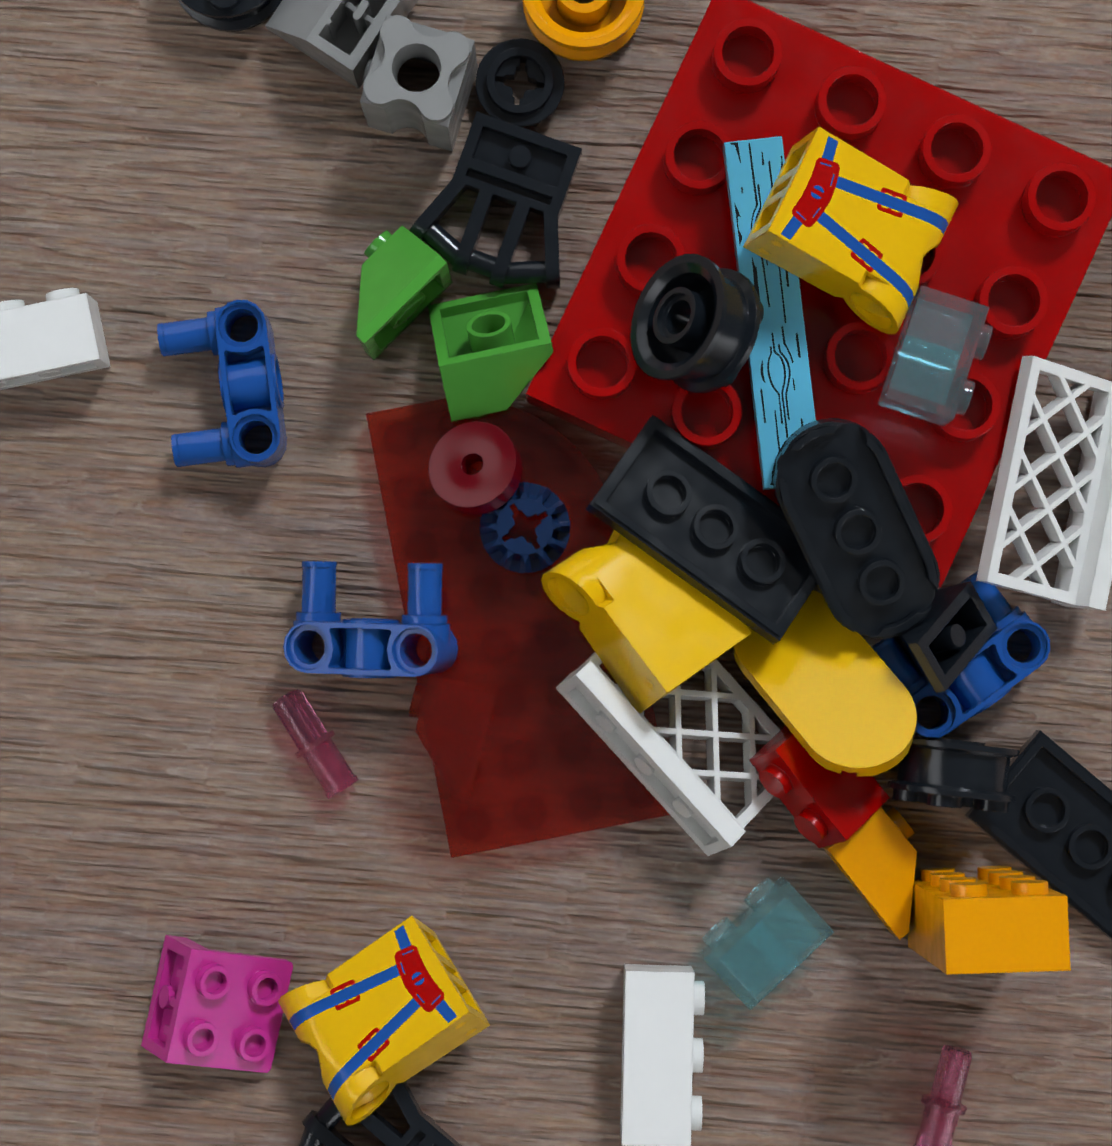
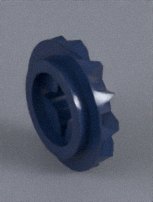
M521 482L513 496L504 505L494 511L482 514L479 529L486 552L498 565L513 572L533 573L549 567L558 560L568 544L571 526L567 509L556 494L545 486ZM516 506L517 510L522 512L527 518L535 515L539 517L546 513L547 517L542 519L541 524L535 528L536 541L540 548L535 550L532 543H528L523 536L503 541L502 538L509 535V531L515 527L514 513L511 507Z

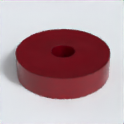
M468 422L452 428L437 442L429 460V478L435 492L455 511L468 515L485 514L498 509L513 496L522 477V459L517 447L502 429L487 422ZM483 462V467L478 473L468 475V469L473 463Z

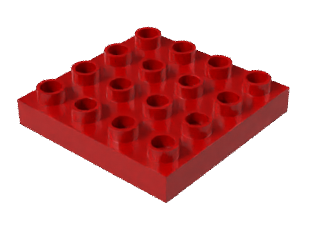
M711 0L551 339L553 353L531 381L526 392V402L628 449L644 424L653 414L779 505L774 489L763 490L748 359L738 372L736 379L729 386L721 387L709 393H692L679 387L673 380H658L640 369L631 348V322L635 306L647 282L660 267L675 257L684 254H698L712 260L719 268L737 271L723 155L724 142L782 136L784 158L786 160L793 145L817 127H821L909 180L911 186H921L947 193L956 198L959 203L940 244L923 257L919 288L896 334H887L875 329L857 316L842 297H834L799 278L816 420L839 418L855 422L870 431L884 446L937 560L940 572L938 588H941L1001 459L1022 356H1036L1047 359L1111 220L1112 167L750 0Z

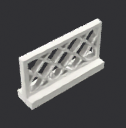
M1022 356L976 581L1051 600V603L1065 607L1106 611L1112 581V381L1036 356ZM1039 374L1048 377L1057 396L1043 408H1041L1035 395ZM1088 389L1094 391L1089 418L1085 422L1075 398ZM1063 409L1073 432L1058 443L1047 420ZM1035 430L1046 453L1030 464L1024 452L1026 436ZM1076 444H1079L1082 453L1078 472L1074 477L1064 454ZM1049 465H1052L1061 487L1046 498L1036 475ZM1024 485L1034 509L1018 520L1012 503L1014 493ZM1068 499L1071 507L1066 530L1062 532L1052 510ZM1040 520L1050 543L1034 554L1024 532ZM1013 542L1023 564L1009 575L998 573L1003 548ZM1056 554L1059 559V566L1053 588L1050 587L1041 566ZM1029 576L1031 581H1027L1024 579Z
M594 652L579 668L571 672L556 689L707 856L731 848L746 832L744 830L745 826L773 798V795L764 787L757 792V783H761L759 773H756V768L749 759L756 754L755 744H767L780 729L717 659L702 669L704 671L705 691L684 690L678 686L663 697L668 698L669 728L653 727L644 717V711L639 714L618 684H615L599 667L602 661L597 653ZM681 699L705 701L706 730L682 729ZM718 702L732 703L741 712L742 733L719 731ZM663 737L669 738V743ZM682 739L706 740L707 770L691 769L682 759ZM719 741L743 743L744 772L720 771ZM701 779L707 780L708 786ZM720 781L744 782L745 806L736 816L721 802Z

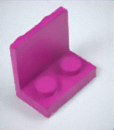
M165 935L141 1046L166 1063L268 1073L272 1067L283 1016V1010L278 1000L288 992L293 971L292 962L280 958L211 950L186 937Z

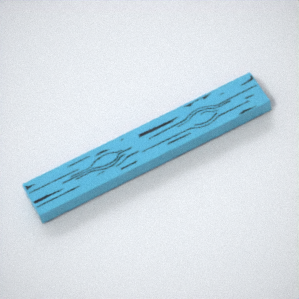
M782 136L724 142L723 144L737 271L745 275L752 282L757 291L759 301L764 308V316L759 326L757 339L748 358L763 490L773 489V467L777 454L784 442L802 426L816 421L799 277L743 247L785 162Z

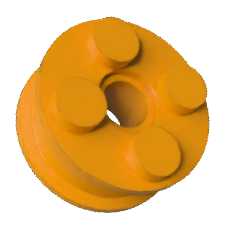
M523 0L525 20L536 40L550 49L555 55L573 61H594L610 56L620 50L637 31L644 10V0H594L585 4L574 0Z

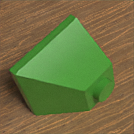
M403 225L394 234H391L388 230L381 233L364 252L368 259L362 264L356 336L365 352L373 360L427 309L428 305H431L452 284L447 262Z
M537 283L428 305L438 365L451 422L467 418L480 419L491 413L507 410L553 353Z

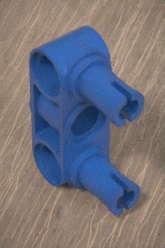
M234 300L228 302L223 307L215 308V311H208L205 318L157 324L158 342L163 357L212 350L214 356L219 355V384L227 421L221 423V428L172 434L171 445L176 467L226 461L227 466H236V468L248 466L268 467L277 463L283 457L287 446L283 413L284 392L279 361L275 351L273 329L269 319L261 309L248 300ZM244 316L256 318L258 330L252 339L246 342L232 340L231 328L235 321ZM257 426L269 427L272 432L270 447L265 452L259 454L249 453L245 446V438L248 432Z
M302 561V612H296V620H293V627L285 636L283 645L285 658L294 669L304 673L342 674L343 677L395 678L399 676L416 677L442 673L453 665L457 658L458 644L456 637L450 630L448 615H442V563H408L407 614L402 615L400 622L399 619L349 618L341 620V612H336L337 561ZM316 633L322 637L325 645L324 654L321 659L315 656L312 648L313 638ZM422 635L429 640L432 648L431 658L427 664L421 661L417 655V643Z
M978 570L959 584L971 581L997 629L946 691L939 693L934 691L894 637L882 639L872 646L873 650L910 692L915 707L922 698L927 696L934 698L939 703L941 717L935 726L926 729L916 721L914 735L918 737L940 738L950 733L963 722L986 710L1011 691L1014 685L1038 669L1048 658L1050 639L1046 630L1038 623L1032 622L1025 611L1022 612L1018 606L1012 608L995 585L976 581ZM1017 630L1024 632L1031 642V652L1022 662L1015 661L1007 650L1009 636Z

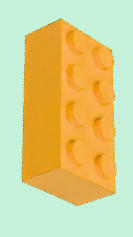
M1010 866L977 867V877H965V873L955 872V868L920 869L921 879H914L908 947L943 973L950 975L1071 971L1068 897L1065 894L1048 888V881L1036 880L1033 875H1023V871L1012 870Z

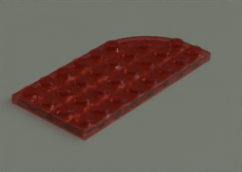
M446 398L367 413L366 417L404 614H407L408 563L443 564L442 615H448L450 630L457 639V658L453 665L442 673L416 676L451 858L670 815L556 689L571 672L579 668L595 651L580 631V622L569 617L549 599L542 586V576L545 572L579 550L607 544L614 529L586 510V507L603 484L586 457L552 426L532 414L510 406L505 411L451 422ZM478 421L487 422L502 429L510 437L520 453L522 459L520 483L529 482L545 486L564 503L570 519V537L564 552L552 565L533 573L513 572L498 565L488 555L481 540L479 526L482 514L468 515L455 511L435 492L428 472L430 456L440 438L452 428L464 423ZM483 462L473 463L468 469V475L478 473L483 467ZM516 506L511 507L514 513L515 527L509 531V535L502 538L503 541L523 536L528 543H532L535 550L540 548L536 541L535 528L541 524L542 519L547 517L546 513L539 517L535 515L527 518L522 512L517 510ZM422 635L417 643V655L421 661L427 664L431 658L432 648L429 640ZM601 663L599 667L617 684L604 664ZM652 705L644 711V717L653 727H657Z

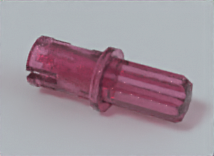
M292 690L276 700L273 704V709L299 749L295 753L297 759L301 756L304 757L328 799L359 780L332 740V737L336 735L333 730L327 732L301 690Z
M945 1045L942 1048L931 1093L923 1094L921 1102L925 1106L919 1132L913 1146H952L959 1116L965 1115L967 1110L966 1106L961 1104V1099L972 1061V1054L966 1049L953 1045Z

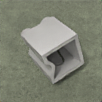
M386 14L385 21L380 27V37L373 59L368 60L363 77L364 83L360 104L368 127L391 134L401 128H414L424 134L429 145L453 152L478 70L475 40L466 38L459 32H445L411 22L408 18L401 15L391 16ZM416 58L435 64L440 76L431 88L421 92H412L398 84L397 77L400 67L407 60Z

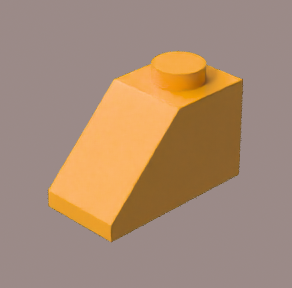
M880 807L847 841L822 848L889 932L901 940L909 933L917 851L907 839L915 833L894 807L887 812Z

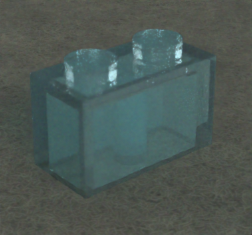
M922 285L917 290L907 311L877 405L941 426H945L954 420L956 413L964 415L975 387V382L967 380L973 358L982 360L992 335L993 327L984 324L990 307Z
M782 876L775 883L769 878L763 880L744 899V902L749 907L733 922L728 917H724L702 938L703 942L707 945L700 952L703 960L749 1010L753 1009L834 933L830 926Z

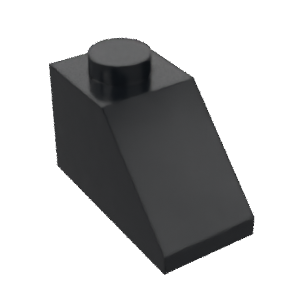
M971 581L938 589V593L935 591L934 600L930 604L932 608L925 619L914 629L899 636L902 645L906 648L918 671L936 693L944 692L948 689L997 629Z

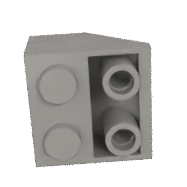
M282 0L265 26L269 31L359 89L364 82L363 77L366 64L369 59H373L380 37V27L385 21L386 14L391 16L401 15L407 18L418 0Z

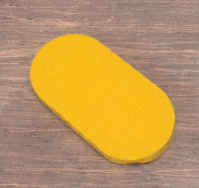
M814 590L811 592L779 642L773 645L748 627L752 633L733 647L736 663L742 673L808 754L825 769L841 774V770L848 773H857V777L874 776L893 768L908 754L913 742L917 721L916 707L910 692L859 633L849 630L837 621L819 592Z

